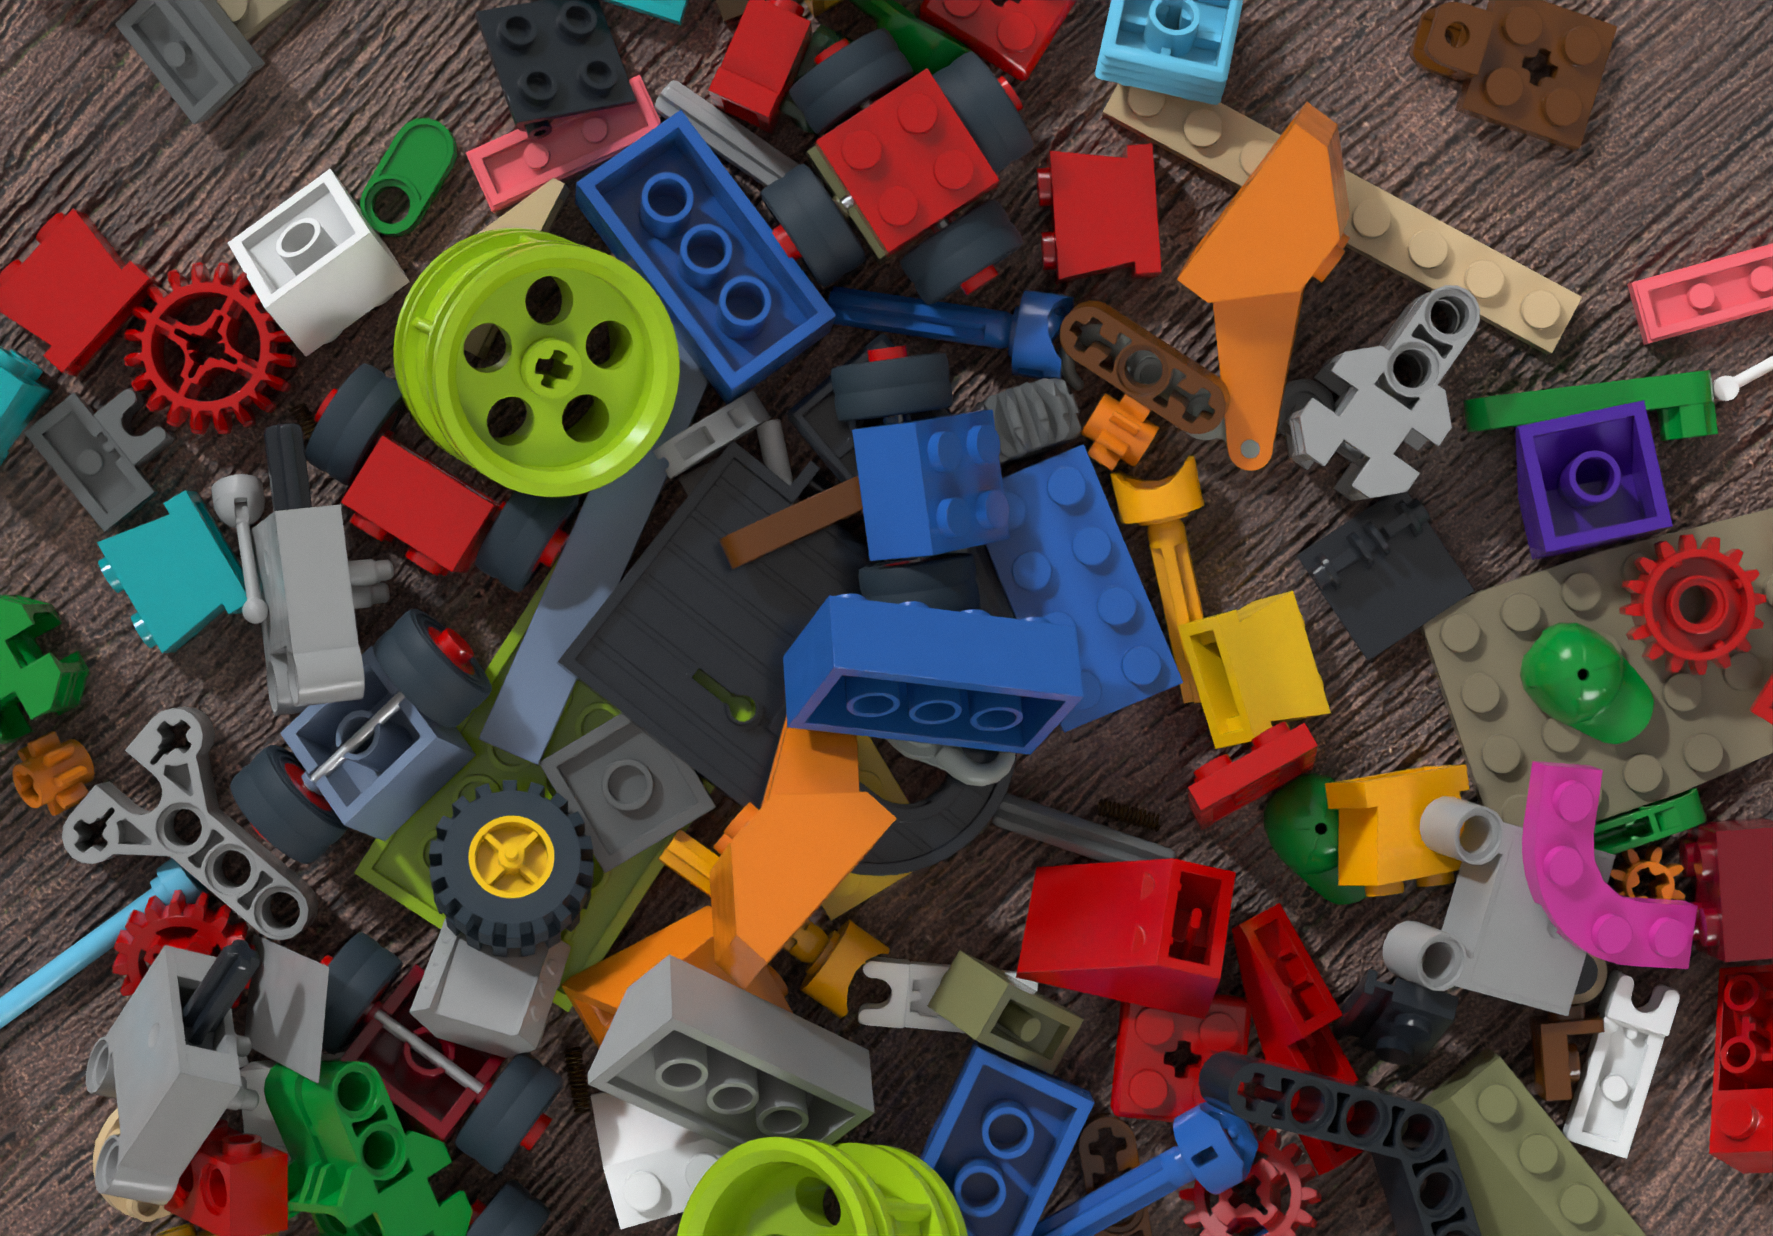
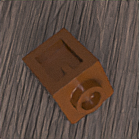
M1584 1003L1571 1004L1568 1016L1547 1011L1546 1016L1529 1017L1535 1093L1546 1101L1572 1099L1571 1082L1580 1080L1578 1048L1575 1043H1568L1567 1035L1605 1032L1604 1019L1593 1012H1586Z

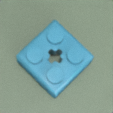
M1111 0L1095 76L1098 79L1119 83L1124 86H1133L1181 97L1186 100L1218 105L1221 102L1228 79L1243 0Z

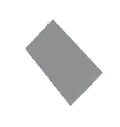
M254 934L253 945L256 946V951L259 952L260 965L253 974L249 985L244 1036L250 1038L252 1049L319 1083L329 967Z

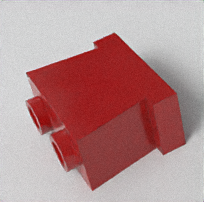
M792 0L748 1L722 64L718 67L708 89L713 106L768 133H773L782 113V108L789 96V90L794 85L814 42L811 21L803 17L804 7Z
M1153 143L1127 145L1123 151V158L1049 151L1047 167L1036 168L1039 207L1050 206L1052 231L1041 232L1043 270H1055L1056 285L1131 267V280L1157 278L1162 270Z
M73 208L67 215L63 212L54 215L40 229L36 236V241L40 245L24 262L19 259L14 260L1 271L0 312L50 344L51 347L43 356L62 373L77 377L133 316L132 310L134 306H142L149 298L147 288L152 284L160 286L162 283L144 266L133 261L125 264L89 216Z

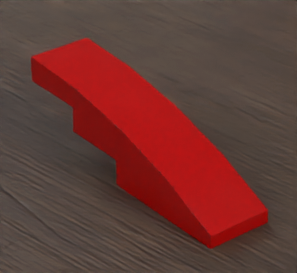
M1278 903L1232 928L1244 991L1266 1060L1350 1082L1358 1081V1077L1328 1026L1330 1022L1341 1017L1343 1014L1281 904ZM1300 1089L1291 1100V1111L1298 1104ZM1353 1105L1347 1113L1346 1124L1352 1119L1355 1108ZM1298 1134L1319 1176L1339 1167L1364 1151Z

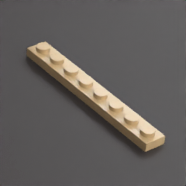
M1119 83L1102 112V116L1238 189L1243 186L1281 136L1222 103L1213 105L1195 100H1186L1181 97L1133 86H1124ZM1344 169L1350 215L1343 233L1350 237L1345 245L1347 248L1429 292L1445 285H1457L1467 289L1477 300L1481 320L1546 355L1553 353L1582 299L1581 296Z

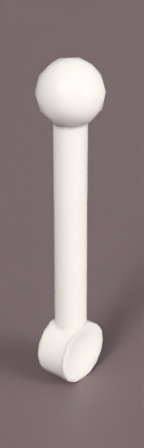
M1773 356L1734 377L1726 375L1718 377L1712 384L1715 398L1720 401L1734 399L1740 387L1773 370Z

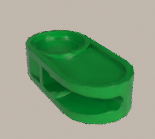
M430 118L414 119L400 129L365 186L360 199L361 213L376 232L388 237H402L413 232L421 223L456 163L458 157L457 143L452 133L440 122ZM389 188L403 190L410 200L408 215L402 221L394 224L382 222L375 212L377 197L382 191Z
M1692 788L1596 821L1594 849L1617 854L1707 821L1697 788Z

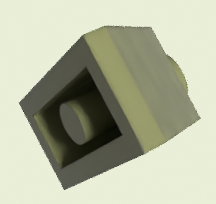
M960 950L950 968L943 975L940 985L927 1005L976 1041L1051 1075L1084 1021L1077 1014L1000 969Z

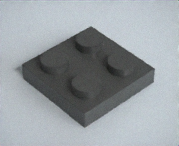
M623 714L617 715L539 762L555 791L568 800V812L572 815L578 811L584 820L585 835L591 836L593 854L604 873L717 806L699 775L690 766L668 749L666 750Z

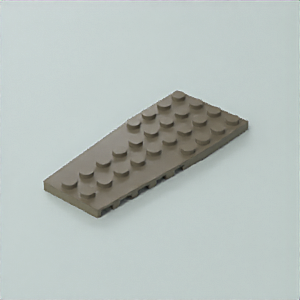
M1773 507L1595 551L1469 594L1420 627L1479 805L1497 812L1503 822L1523 827L1532 761L1590 765L1602 769L1603 774L1596 821L1682 793L1773 753V725L1749 710L1773 673ZM1693 534L1697 542V549H1700L1707 537L1713 536L1720 538L1719 553L1724 554L1731 549H1740L1744 553L1738 565L1743 570H1758L1760 575L1751 584L1754 593L1766 595V602L1756 606L1754 616L1764 622L1763 628L1750 629L1745 637L1752 647L1750 651L1739 652L1734 649L1728 654L1731 666L1726 669L1718 668L1711 660H1707L1705 675H1692L1688 667V660H1685L1683 667L1678 673L1665 671V655H1661L1654 661L1644 659L1642 654L1648 644L1643 639L1628 640L1626 633L1635 625L1632 616L1621 615L1619 612L1620 607L1631 602L1632 593L1621 587L1623 581L1637 580L1641 573L1634 564L1637 557H1645L1650 560L1656 559L1654 544L1659 541H1667L1677 551L1680 535ZM1691 586L1682 593L1679 600V610L1684 619L1694 623L1703 616L1706 609V601L1702 592ZM1557 623H1579L1595 630L1616 647L1649 686L1653 694L1654 708L1652 717L1646 728L1638 736L1621 744L1603 743L1557 721L1536 706L1524 691L1520 670L1523 655L1530 650L1534 642L1541 636L1543 630ZM1580 669L1577 673L1580 680H1584L1587 676L1585 669Z

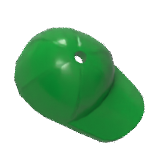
M848 0L877 23L876 30L885 28L890 32L899 50L905 55L912 67L913 74L908 80L927 68L933 75L942 68L950 66L954 60L963 54L973 52L971 48L961 41L922 21L894 0Z
M1557 623L1543 630L1541 636L1534 642L1530 650L1523 655L1520 677L1524 691L1538 708L1557 721L1607 744L1627 742L1638 736L1649 723L1654 708L1653 694L1649 686L1616 647L1595 630L1579 623ZM1580 669H1585L1587 672L1584 680H1580L1577 676Z
M1317 773L1301 775L1279 792L1272 795L1265 808L1264 830L1269 842L1278 857L1323 898L1339 905L1359 902L1367 897L1365 886H1338L1339 809H1328L1325 783L1337 781ZM1320 822L1324 823L1325 831L1321 834L1316 833L1315 826Z

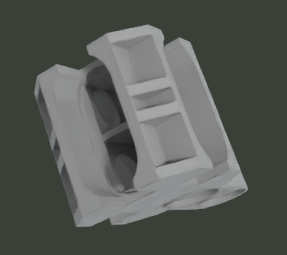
M1445 285L1413 299L1404 308L1379 346L1347 351L1327 359L1314 379L1339 396L1335 402L1336 411H1331L1314 398H1311L1304 408L1295 404L1284 421L1290 425L1292 435L1290 436L1286 433L1285 437L1289 458L1308 470L1314 461L1325 466L1335 452L1340 454L1351 463L1333 489L1350 501L1407 492L1420 473L1395 456L1394 452L1402 441L1416 451L1428 440L1439 446L1452 428L1446 391L1438 386V384L1474 334L1479 324L1480 308L1476 298L1467 289L1457 285ZM1433 305L1440 307L1447 315L1448 329L1445 334L1433 326L1431 321ZM1396 357L1404 359L1410 365L1412 380L1408 387L1401 385L1394 376L1393 364Z

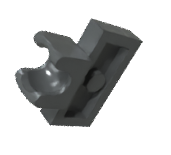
M133 388L122 391L96 413L93 412L80 394L73 392L24 432L104 532L108 533L159 493L139 467H144L168 448L176 438L171 430L161 427H154L142 436L134 434L131 421L136 412L144 406L145 397L141 392L135 391Z

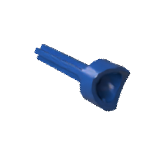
M833 286L828 304L836 314L833 323L835 325L997 349L1008 348V356L1012 357V375L1035 379H1061L1062 360L1056 353L1053 342L1060 333L1063 320L1074 308V297L1025 290L1020 307L1016 306L1014 314L1002 310L939 301L927 305L922 299Z
M1207 1102L1201 1103L1175 1117L1173 1129L1178 1146L1168 1149L1037 1222L1031 1236H1094L1195 1179L1214 1195L1221 1194L1247 1178L1259 1146L1257 1139L1246 1120L1217 1109ZM1227 1128H1228V1133H1229L1230 1137L1233 1138V1139H1231V1140H1230L1229 1136L1227 1135V1133H1226V1131H1225V1129H1227Z

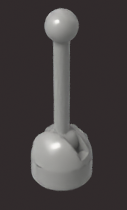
M231 475L213 484L211 488L213 505L220 521L231 528H237L247 601L242 608V614L248 622L258 624L267 618L268 606L260 599L249 526L257 522L265 509L263 483L258 477L253 475Z

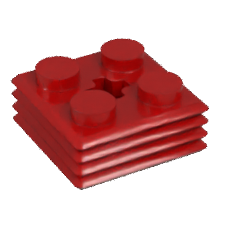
M924 0L920 6L919 16L926 23L961 41L971 48L973 52L1020 81H1026L1077 0H1021L1018 4L1008 0L1002 7L995 5L993 0Z
M1215 994L1205 1020L1121 1001L1110 1103L1114 1115L1117 1117L1174 1122L1175 1117L1206 1102L1201 1096L1198 1086L1199 1073L1204 1063L1212 1055L1221 1051H1233L1247 1055L1251 1011L1247 999L1240 996ZM1178 1041H1187L1190 1051L1198 1055L1195 1063L1186 1064L1184 1072H1175L1173 1064L1168 1060H1164L1165 1052L1176 1051ZM1244 1082L1240 1083L1238 1090H1244Z

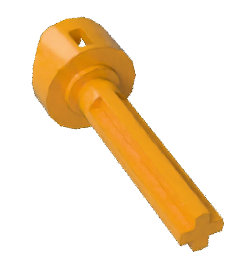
M1188 456L1184 465L1175 474L1162 479L1142 480L1126 475L1121 470L1110 474L1120 522L1122 524L1138 523L1139 526L1148 525L1147 536L1173 658L1183 680V683L1179 684L1183 703H1200L1201 700L1178 629L1180 625L1204 618L1186 530L1180 519L1188 516V512L1205 505L1198 479L1195 457Z
M679 829L667 843L658 860L711 897L709 872L720 856L682 829ZM808 919L783 947L784 950L800 961L808 963L805 970L807 975L802 982L800 990L825 1006L840 1019L848 1013V987L855 972L866 960L879 954H889L890 951L887 945L871 936L850 919L838 931L834 930L828 936L823 929Z

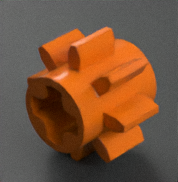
M1105 393L1080 432L1081 435L1093 442L1088 450V456L1113 471L1120 459L1135 467L1160 428L1146 419L1151 409L1124 393L1120 401Z
M51 731L29 742L28 746L18 750L17 754L23 762L14 766L12 773L13 781L20 797L30 807L39 808L47 804L51 815L56 816L79 804L89 793L85 784L94 779V765L85 747L77 740L68 739L60 743L56 732Z
M1651 844L1646 850L1644 858H1640L1633 849L1623 851L1622 856L1625 861L1617 869L1612 868L1609 877L1614 878V891L1620 895L1671 900V898L1684 900L1685 898L1681 891L1675 889L1673 878L1679 875L1684 868L1677 863H1668L1664 866L1659 864L1662 857L1661 847ZM1640 870L1656 877L1655 880L1648 884L1650 892L1648 897L1632 892V888L1640 883L1637 874Z

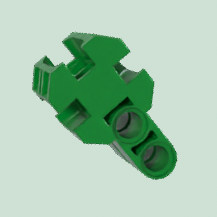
M0 594V744L15 742L33 732L18 703H22L31 720L49 712H57L61 716L80 705L89 674V668L79 651L70 654L60 661L52 653L44 655L36 638L61 625L62 621L52 604L21 595Z
M321 1061L319 1083L302 1076L280 1063H277L270 1069L265 1079V1099L291 1158L288 1162V1220L300 1212H311L319 1234L316 1236H466L473 1211L465 1192L458 1191L446 1200H436L427 1179L452 1163L444 1142L414 1131L404 1133L382 1078L374 1067L368 1063L357 1061Z

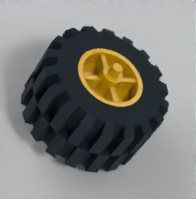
M503 780V791L496 793L491 792L489 783L475 788L476 799L469 803L464 796H461L452 804L453 816L451 818L442 816L436 826L437 840L431 841L429 851V871L434 902L439 914L444 913L446 916L447 927L454 935L457 936L461 932L466 935L468 946L478 951L481 950L483 944L493 946V956L507 957L508 948H520L521 957L534 955L535 945L544 941L549 949L561 942V931L566 928L572 932L580 922L582 908L587 910L591 899L594 874L591 836L585 835V822L577 811L572 815L568 812V800L558 793L549 800L545 797V786L531 782L528 792L517 791V780Z

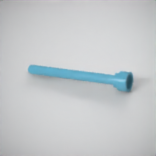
M173 858L166 861L156 869L158 876L150 881L152 887L150 890L0 997V1029L112 949L120 930H127L125 924L129 914L133 909L145 914L144 910L150 897L156 895L167 906L170 905L174 891L182 890L186 903L195 904L202 892L209 894L208 888Z

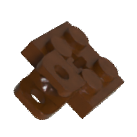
M1489 0L1486 10L1466 3L1447 2L1439 5L1437 8L1426 10L1421 14L1409 55L1416 65L1428 72L1457 82L1464 80L1455 111L1569 150H1574L1581 146L1618 26L1543 0ZM1445 31L1450 36L1451 45L1446 41ZM1540 52L1546 57V64L1550 66V76L1541 78L1538 85L1535 86L1529 83L1530 72L1522 68V62L1524 58H1534Z

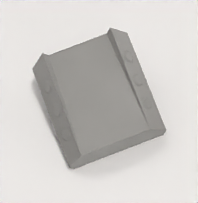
M445 918L409 1013L436 1038L504 1058L532 1052L541 1044L547 1016L556 990L560 985L571 946L561 940V942L548 949L543 941L535 945L534 955L521 957L520 948H508L507 957L493 956V946L483 944L481 950L478 951L467 945V937L463 932L455 936L447 927Z

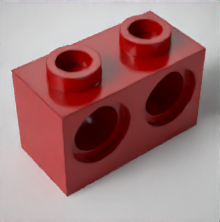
M219 1119L179 1177L176 1190L169 1202L164 1205V1209L217 1236H262L288 1230V1154L263 1143L261 1136L236 1131L228 1127L226 1120Z

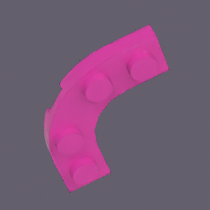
M1532 761L1523 824L1522 859L1525 877L1533 900L1542 906L1552 924L1557 928L1558 931L1556 933L1576 948L1615 964L1688 969L1698 906L1683 900L1636 898L1620 895L1604 882L1594 856V830L1603 770L1590 765Z

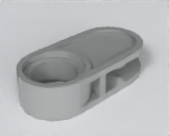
M753 390L656 448L653 453L657 459L664 457L668 460L669 467L666 468L665 472L672 479L725 448L731 441L735 442L771 417Z

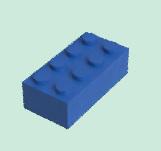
M682 110L672 115L576 183L575 204L614 256L640 274L653 288L669 314L677 340L726 405L744 395L830 333L836 314L793 257L788 258L772 234V229Z
M1084 444L1002 478L1004 495L1009 505L1008 528L1010 539L983 545L1014 619L1042 617L1053 624L1076 626L1084 697L1059 723L1060 730L1065 733L1182 684L1181 675Z
M859 594L829 595L783 656L788 728L1031 755L1084 697L1076 626L1053 624L1042 617L1013 619L991 616L988 612L979 609L958 612L929 608L928 605L915 601L894 604L870 601Z
M974 1040L918 1158L935 1170L950 1189L962 1213L968 1236H1031L1095 1102L1089 1091Z

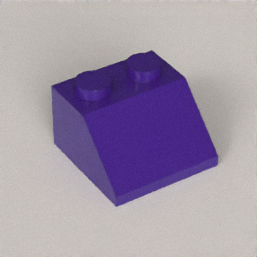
M1644 400L1516 427L1518 500L1532 560L1656 535L1673 526Z

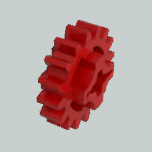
M182 890L174 891L170 905L167 906L156 895L150 897L144 910L145 914L135 909L129 914L125 924L127 930H120L114 945V949L120 953L117 954L113 964V973L127 975L120 989L123 996L133 995L149 970L145 961L152 965L164 945L218 957L219 954L216 953L215 948L216 944L222 950L237 939L245 940L249 929L247 923L242 922L230 925L227 921L231 908L225 904L217 911L209 909V895L204 892L200 894L195 904L186 903ZM248 944L251 949L256 951L255 945ZM251 979L249 980L244 989L249 988ZM243 991L240 993V995L238 996V998L236 999L231 1008H237V1006L240 1003Z
M1250 1125L1259 1144L1256 1155L1267 1157V1159L1261 1158L1253 1165L1247 1178L1241 1183L1244 1186L1248 1184L1256 1190L1257 1195L1262 1199L1260 1203L1268 1210V1213L1264 1215L1256 1207L1252 1208L1244 1203L1243 1197L1239 1194L1240 1189L1236 1185L1219 1194V1202L1211 1209L1210 1192L1195 1179L1194 1188L1179 1191V1198L1182 1201L1195 1205V1210L1183 1217L1184 1223L1190 1228L1204 1226L1205 1229L1199 1236H1233L1234 1233L1239 1234L1245 1227H1265L1269 1232L1261 1236H1298L1295 1232L1300 1225L1315 1228L1317 1221L1305 1211L1307 1204H1315L1321 1201V1194L1317 1190L1305 1187V1183L1317 1175L1315 1168L1311 1164L1295 1165L1303 1151L1294 1142L1279 1150L1282 1136L1276 1130L1270 1129L1263 1140L1259 1141L1256 1129ZM1288 1179L1291 1188V1199L1285 1215L1281 1211V1190L1288 1184Z

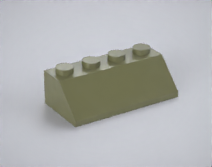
M1488 1047L1421 1101V1103L1438 1110L1445 1120L1482 1236H1646L1502 1058ZM1407 1119L1403 1124L1401 1130V1137L1405 1134L1407 1130L1409 1119Z

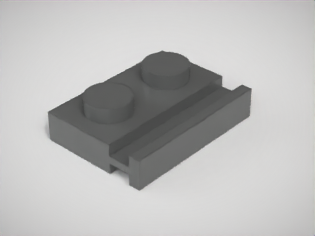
M138 0L115 23L193 124L207 121L247 82L246 79L254 71L259 70L265 65L216 0Z

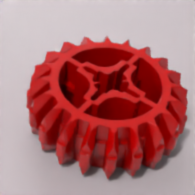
M201 262L193 263L191 269L192 284L189 285L181 272L177 270L168 272V282L173 292L167 294L155 284L150 285L147 288V293L157 303L154 310L151 311L140 305H135L132 310V314L136 318L147 321L144 331L127 329L124 333L126 340L142 344V352L130 353L124 357L125 365L135 368H146L145 373L137 376L132 381L133 389L142 392L156 387L157 389L149 397L146 407L152 412H159L172 403L167 414V423L171 426L180 427L191 412L190 427L192 433L205 434L209 427L211 416L213 417L214 426L218 434H230L233 426L232 413H235L238 421L244 427L250 428L254 426L256 420L250 405L255 403L263 411L272 413L276 409V404L265 394L268 388L271 386L285 393L289 392L291 384L287 380L277 377L276 374L279 366L289 369L298 367V358L288 354H281V346L292 345L294 342L284 330L277 331L276 326L279 324L264 308L256 292L251 295L253 287L246 276L247 273L242 272L233 284L232 266L220 262L215 269L213 281H211L206 265ZM213 297L226 298L221 310L214 309L208 320L200 325L189 326L175 319L183 309L194 302ZM244 308L253 318L259 332L261 345L258 362L246 355L238 344V334L243 324L239 317ZM187 334L202 340L204 338L215 340L221 334L223 339L217 344L225 346L224 353L236 358L237 364L222 358L220 360L208 358L203 364L201 358L207 354L199 352L200 345L188 340ZM166 336L180 345L185 354V365L180 374L184 381L180 389L173 382L166 368L164 359ZM233 371L250 379L240 390L226 398L216 401H197L203 387L210 388L214 379L223 372Z

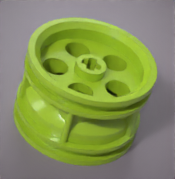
M501 228L489 230L470 236L445 250L425 268L411 287L401 308L395 329L393 350L397 384L406 408L424 434L444 451L472 466L493 481L512 490L534 496L564 497L582 494L609 484L627 473L650 451L660 437L674 407L678 391L680 358L675 330L665 306L647 281L627 264L611 255L536 229ZM551 276L557 282L561 291V310L552 321L539 323L534 321L528 314L525 303L526 294L536 280ZM607 321L610 337V358L603 364L595 365L587 355L586 340L590 331L597 324ZM486 323L494 324L505 338L506 350L503 358L490 367H471L464 355V342L467 335L476 326ZM539 358L554 359V365L550 372L546 370L535 371ZM590 394L594 399L593 405L579 422L565 432L562 424V415L566 405L577 396ZM506 397L520 398L527 410L523 425L509 436L493 438L487 427V417L491 407L497 401Z
M763 1137L738 1145L719 1158L706 1171L687 1202L677 1236H968L960 1208L946 1183L926 1162L903 1149L878 1144L838 1143L830 1145L810 1139ZM828 1186L836 1195L841 1209L840 1221L835 1226L827 1220L823 1210V1198Z

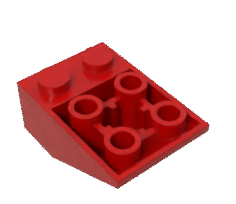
M1174 858L1036 867L1015 978L1205 1020L1221 979L1236 872Z
M1773 964L1719 968L1709 1154L1743 1174L1773 1173Z

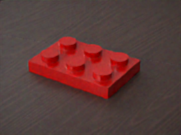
M1286 721L1281 722L1253 738L1251 742L1254 746L1249 754L1232 762L1227 753L1209 761L1193 772L1196 778L1194 779L1195 783L1188 787L1189 809L1201 830L1313 769L1318 745L1305 723L1290 730Z

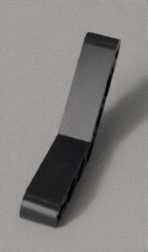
M1233 1051L1216 1053L1204 1063L1199 1073L1198 1086L1201 1096L1209 1105L1249 1122L1370 1151L1398 1236H1482L1445 1120L1438 1110L1397 1093ZM1253 1082L1257 1084L1255 1094L1252 1095L1238 1090L1240 1083ZM1300 1089L1298 1104L1291 1111V1100ZM1355 1104L1352 1119L1346 1124L1347 1113L1350 1107ZM1407 1119H1409L1407 1130L1405 1134L1401 1137V1130L1403 1124ZM1427 1177L1426 1187L1420 1194L1421 1184Z

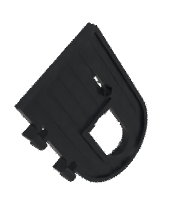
M731 441L557 661V664L620 714L627 717L666 750L668 749L690 766L698 775L743 809L751 802L760 810L787 714L783 656L829 595H862L858 577L859 569L886 561H870L868 547L838 523H835L732 570L719 539L790 507L801 492L810 498L834 487V485L818 473L820 468L812 461L802 469L792 484L788 485L741 446ZM700 669L728 691L730 696L746 699L752 708L750 718L745 722L736 720L731 714L729 705L727 703L724 704L696 682L692 676ZM961 747L966 755L981 764L992 762L999 754V751ZM1017 753L1009 773L996 783L986 786L966 785L953 778L947 772L943 782L935 792L921 801L910 804H898L887 801L859 781V792H868L897 819L850 873L886 876L914 872L932 866L965 847L988 824L999 808L1014 773Z

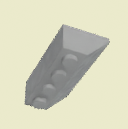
M670 954L627 988L588 1072V1085L730 1149L763 1137L810 1139L831 1145L875 1113L869 1050Z

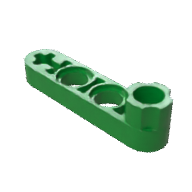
M1711 370L1463 400L1467 432L1512 428L1644 400L1646 411L1657 410L1660 441L1718 434Z

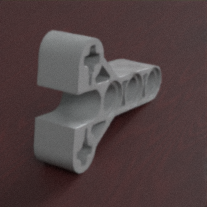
M184 706L161 711L149 721L125 750L160 782L162 797L158 806L153 811L145 810L135 804L110 781L96 784L69 815L63 826L62 840L66 851L72 858L87 864L103 862L118 857L120 854L170 856L264 936L274 940H285L300 934L312 925L317 916L319 903L316 893L308 883L219 809L208 755L214 744L215 736L212 721L204 712L193 707ZM187 723L191 728L187 731L186 738L192 744L191 747L175 748L170 753H167L172 748L170 744L175 738V734L169 729L170 725L175 726ZM181 809H189L200 818L202 825L201 835L194 843H187L181 840L175 833L174 818ZM111 816L107 820V827L102 833L108 843L105 842L92 846L88 840L92 837L93 831L87 823L91 824L102 821ZM230 850L239 851L249 860L251 872L247 882L244 884H235L229 881L223 873V858ZM277 892H286L297 900L300 913L294 925H283L272 916L270 909L271 900Z

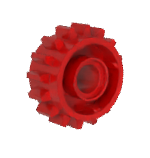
M1693 534L1679 536L1677 551L1667 541L1655 543L1654 548L1657 558L1650 560L1645 557H1637L1634 564L1641 573L1637 580L1623 581L1621 586L1626 591L1632 593L1630 604L1619 608L1621 615L1632 616L1635 625L1626 633L1628 640L1643 639L1648 644L1642 654V657L1648 661H1654L1661 655H1665V671L1678 673L1683 667L1685 660H1688V667L1692 675H1705L1707 660H1711L1718 668L1726 669L1730 667L1731 660L1728 653L1733 649L1739 652H1749L1752 647L1745 638L1750 629H1762L1764 625L1763 621L1754 617L1756 606L1766 602V595L1754 593L1751 584L1760 575L1758 570H1743L1738 565L1744 553L1740 549H1731L1724 554L1719 553L1720 538L1714 536L1707 537L1700 549H1697V542ZM1691 586L1699 589L1706 601V609L1703 616L1694 623L1684 619L1679 610L1680 597Z

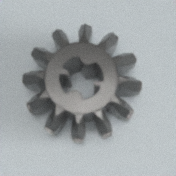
M1043 378L1035 382H1026L1020 386L1008 388L999 394L988 396L986 400L977 403L971 410V412L993 409L995 430L1000 439V466H1008L1016 462L1026 461L1036 456L1045 455L1052 450L1062 448L1063 445L1073 442L1082 429L1078 418L1080 412L1073 394H1070L1065 380L1057 378Z

